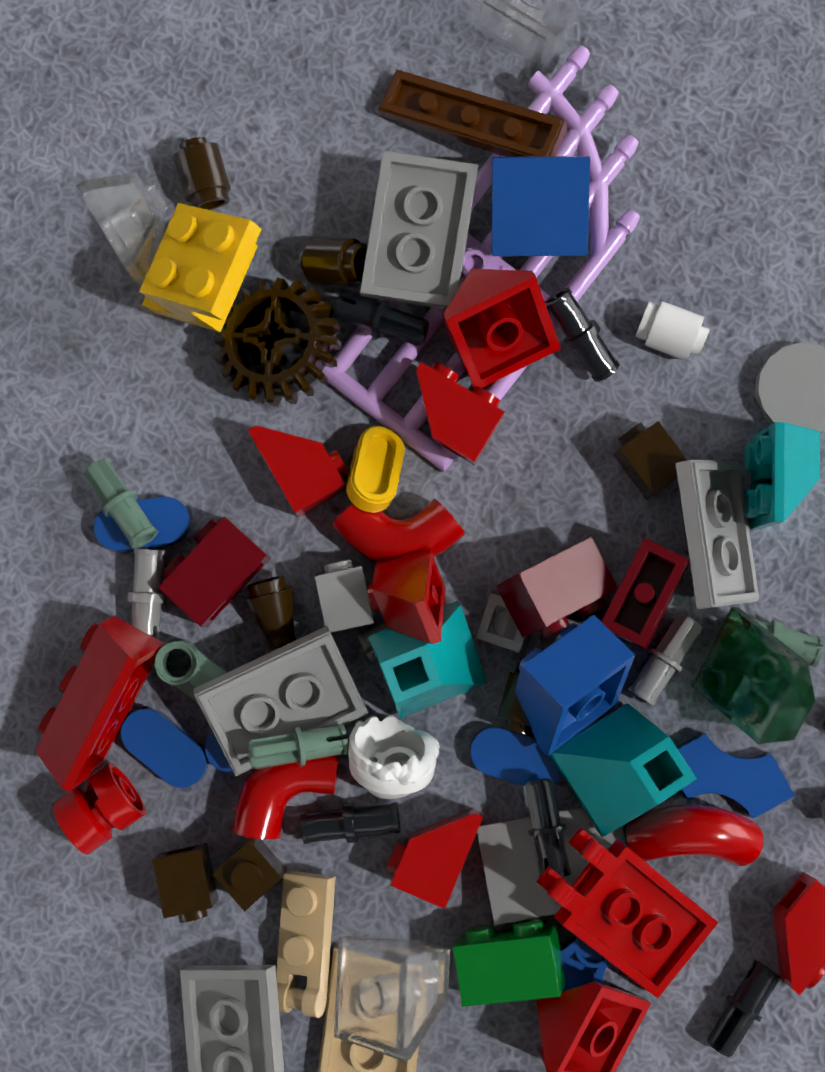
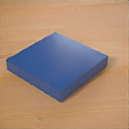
M590 156L492 157V256H588Z

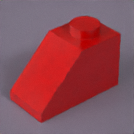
M257 425L248 429L298 517L346 491V484L343 478L349 475V471L337 450L328 454L321 442Z
M431 549L376 563L373 582L368 584V597L375 612L381 611L387 628L429 644L441 642L446 588Z
M470 808L410 833L405 844L397 841L386 865V869L393 872L390 886L445 909L483 819L481 811Z

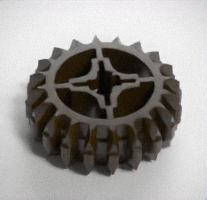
M277 277L272 289L266 281L259 280L257 293L252 294L249 289L242 288L244 301L239 305L233 302L230 309L233 313L230 318L227 317L223 326L226 331L213 336L215 343L222 348L214 354L216 361L224 366L221 370L222 376L228 382H233V389L240 395L248 394V398L257 404H261L266 398L268 404L278 407L282 397H284L288 403L297 405L298 391L300 390L308 397L314 396V389L310 384L316 379L322 384L328 383V377L322 372L324 367H338L337 360L329 353L342 349L341 341L333 336L340 331L338 321L335 318H331L333 308L328 302H322V296L317 290L312 288L307 290L306 286L297 280L289 286L285 279ZM290 311L307 316L310 333H302L298 328H293L294 323L290 320ZM247 351H254L258 356H261V363L265 365V375L252 372L247 359ZM301 357L300 360L294 366L291 367L292 363L296 359Z

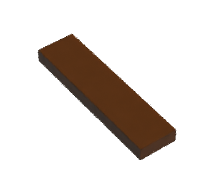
M396 69L378 108L381 117L506 157L556 156L568 129L564 119Z

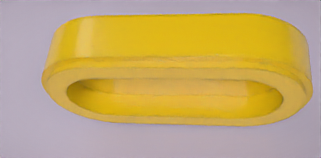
M383 426L367 428L363 431L355 446L346 492L350 501L357 508L366 512L376 513L385 510L397 492L405 447L399 435L389 428Z

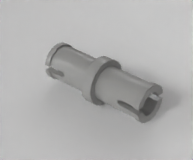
M134 549L133 591H128L127 601L132 602L131 625L159 640L161 603H166V595L158 588L162 584L163 579L161 574L163 572L165 550Z

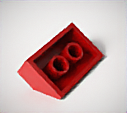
M116 616L99 623V625L94 623L88 629L80 645V649L84 650L85 653L78 667L73 665L65 674L59 686V691L64 694L57 708L51 707L38 728V733L43 736L35 752L59 786L68 792L74 790L102 766L155 663L158 651L165 644Z

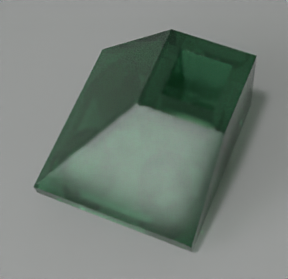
M731 607L692 687L757 744L794 740L816 701L808 662L739 607Z

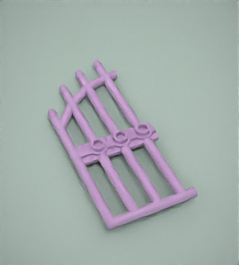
M579 45L566 58V63L558 68L550 80L538 70L527 85L537 95L527 109L547 114L551 109L557 118L566 120L568 132L564 136L556 156H573L576 151H578L579 156H590V256L565 287L571 289L577 302L625 242L626 235L632 233L640 219V216L635 211L629 209L616 221L615 228L609 230L608 186L624 167V162L629 160L635 153L639 144L638 140L628 134L616 145L614 153H610L605 161L601 163L591 135L593 129L604 117L605 110H609L616 101L619 94L618 90L610 84L605 86L594 98V103H590L581 116L563 96V92L576 77V72L584 67L590 56L589 50L582 45ZM492 153L478 171L472 209L492 185V157L506 156ZM492 230L482 243L468 234L460 286L471 269L516 270L499 256H492ZM530 256L520 270L533 271L537 278L554 256ZM540 289L543 299L546 301L550 295ZM378 299L377 302H378V303H381L383 300H382V299ZM388 301L390 307L394 309L400 303L395 301ZM434 307L429 309L423 317L429 322V330L424 343L416 346L404 342L368 389L345 373L373 337L371 331L357 326L342 345V349H339L334 356L338 367H324L322 372L328 377V383L384 427L391 429L399 435L402 441L445 473L457 455L433 442L431 438L419 430L428 418L423 397L421 396L404 418L382 400L441 326L446 309ZM548 311L554 330H556L558 324ZM455 352L445 366L460 377L465 370ZM526 367L489 384L485 390L501 401Z

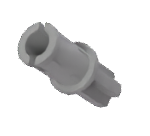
M678 614L655 649L649 648L648 653L651 656L628 690L643 701L654 706L656 699L674 672L682 671L683 668L680 666V663L702 630L701 625L687 615Z

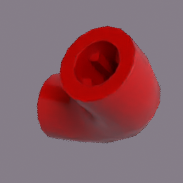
M435 498L414 516L401 520L391 518L383 511L376 513L363 511L352 503L331 524L346 543L368 560L378 563L431 549L433 557H436L448 550L465 535L459 523Z
M340 755L306 760L305 766L301 767L295 762L254 769L244 780L235 807L232 833L257 839L280 838L283 813L286 804L292 797L307 792L335 794Z
M680 805L648 810L626 825V836L630 849L646 862L673 856L699 855L721 859L735 866H746L753 863L759 857L763 848L764 838L762 830L756 822L735 812L717 807Z

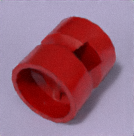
M113 763L108 764L88 778L87 789L84 790L76 787L52 804V810L60 828L70 842L86 855L110 840L113 828L122 831L146 814V808L139 793L124 772Z

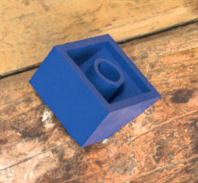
M595 615L579 626L576 623L570 624L560 632L552 645L543 651L540 648L534 649L519 665L520 674L515 693L538 745L547 757L616 706L634 660L635 654Z

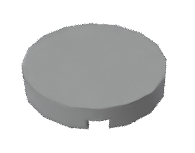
M800 342L782 347L764 362L756 376L754 396L757 406H760L764 414L763 417L769 425L774 422H785L817 430L820 433L825 431V347L819 344Z

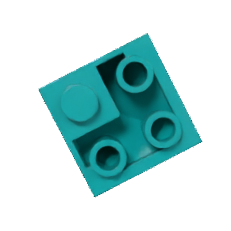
M774 422L751 436V442L745 444L743 455L745 471H751V490H746L744 493L746 505L745 518H751V530H761L785 522L820 480V431L785 422Z
M459 601L444 606L441 642L429 644L391 629H385L368 636L399 719L488 683Z
M628 703L576 735L549 755L601 837L606 836L659 805L697 779L671 738Z

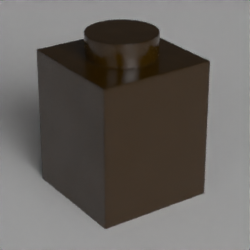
M659 421L647 429L642 422L631 428L618 438L623 446L613 454L646 500L678 478L676 463L688 461Z
M250 838L228 857L212 875L245 912L282 879L287 868L261 839Z
M207 843L162 852L153 858L152 863L163 918L178 916L179 922L185 923L208 916L207 909L213 908L219 899L215 879L212 875L213 869Z

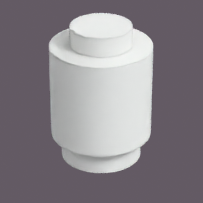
M663 301L661 305L649 302L635 337L645 340V346L687 361L690 353L700 355L710 329L701 326L704 316Z

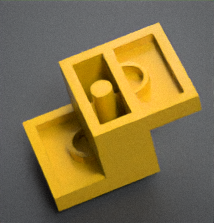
M178 203L139 292L145 295L142 306L159 315L221 332L258 247L255 243L262 229L249 219Z

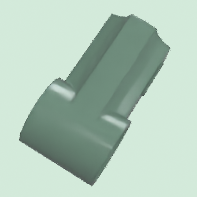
M173 641L165 644L155 657L157 675L164 682L176 686L196 702L194 688L228 673V671L200 652L195 644L188 641ZM174 649H182L190 655L192 661L191 668L184 676L173 674L168 668L167 658Z

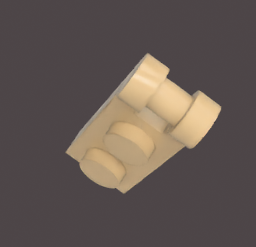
M289 871L283 876L276 970L280 1012L289 1013L293 1008L302 1010L304 1016L320 1018L325 1011L328 991L335 876ZM298 975L307 977L305 990L297 989Z

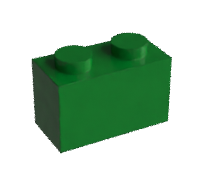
M528 919L514 923L513 929L495 931L494 925L473 926L465 930L466 935H462L453 946L462 1007L560 997L566 984L556 924L543 926L540 919Z

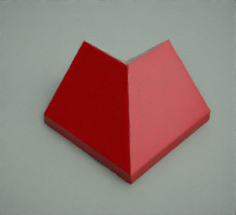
M471 269L443 314V327L474 389L476 386L483 388L561 349L533 271Z
M597 982L563 991L560 997L537 999L536 1006L542 1039V1047L539 1052L546 1072H616L651 1002L643 997Z

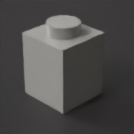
M352 560L324 565L325 574L314 577L324 624L328 626L330 633L375 624L372 606L368 597L364 568L362 566L353 568Z

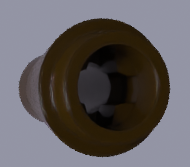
M284 576L271 577L247 585L250 596L245 599L267 639L269 649L281 648L296 641L292 586L286 585Z

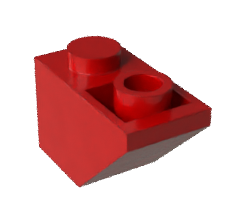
M421 362L416 372L433 442L470 464L475 465L504 417L505 411L498 408L501 401L490 392L478 386L471 392L456 383L459 375L438 362H435L432 367Z
M805 872L798 877L773 908L779 976L799 995H801L805 988L810 989L814 987L825 974V886Z

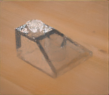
M137 172L80 182L76 185L77 189L124 268L139 288H141L168 227L160 213L168 208L154 183L145 187Z
M339 937L334 1037L401 1061L411 1059L448 1000L450 949L412 939Z

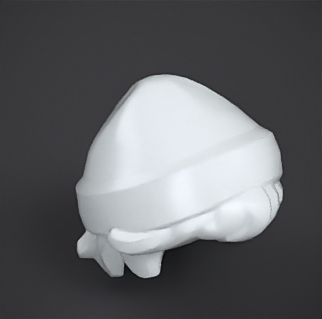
M388 715L382 721H379L376 716H371L365 722L358 721L355 724L348 739L349 769L354 779L368 792L380 799H398L425 788L431 782L440 748L436 738L423 730H417L405 724L394 715Z

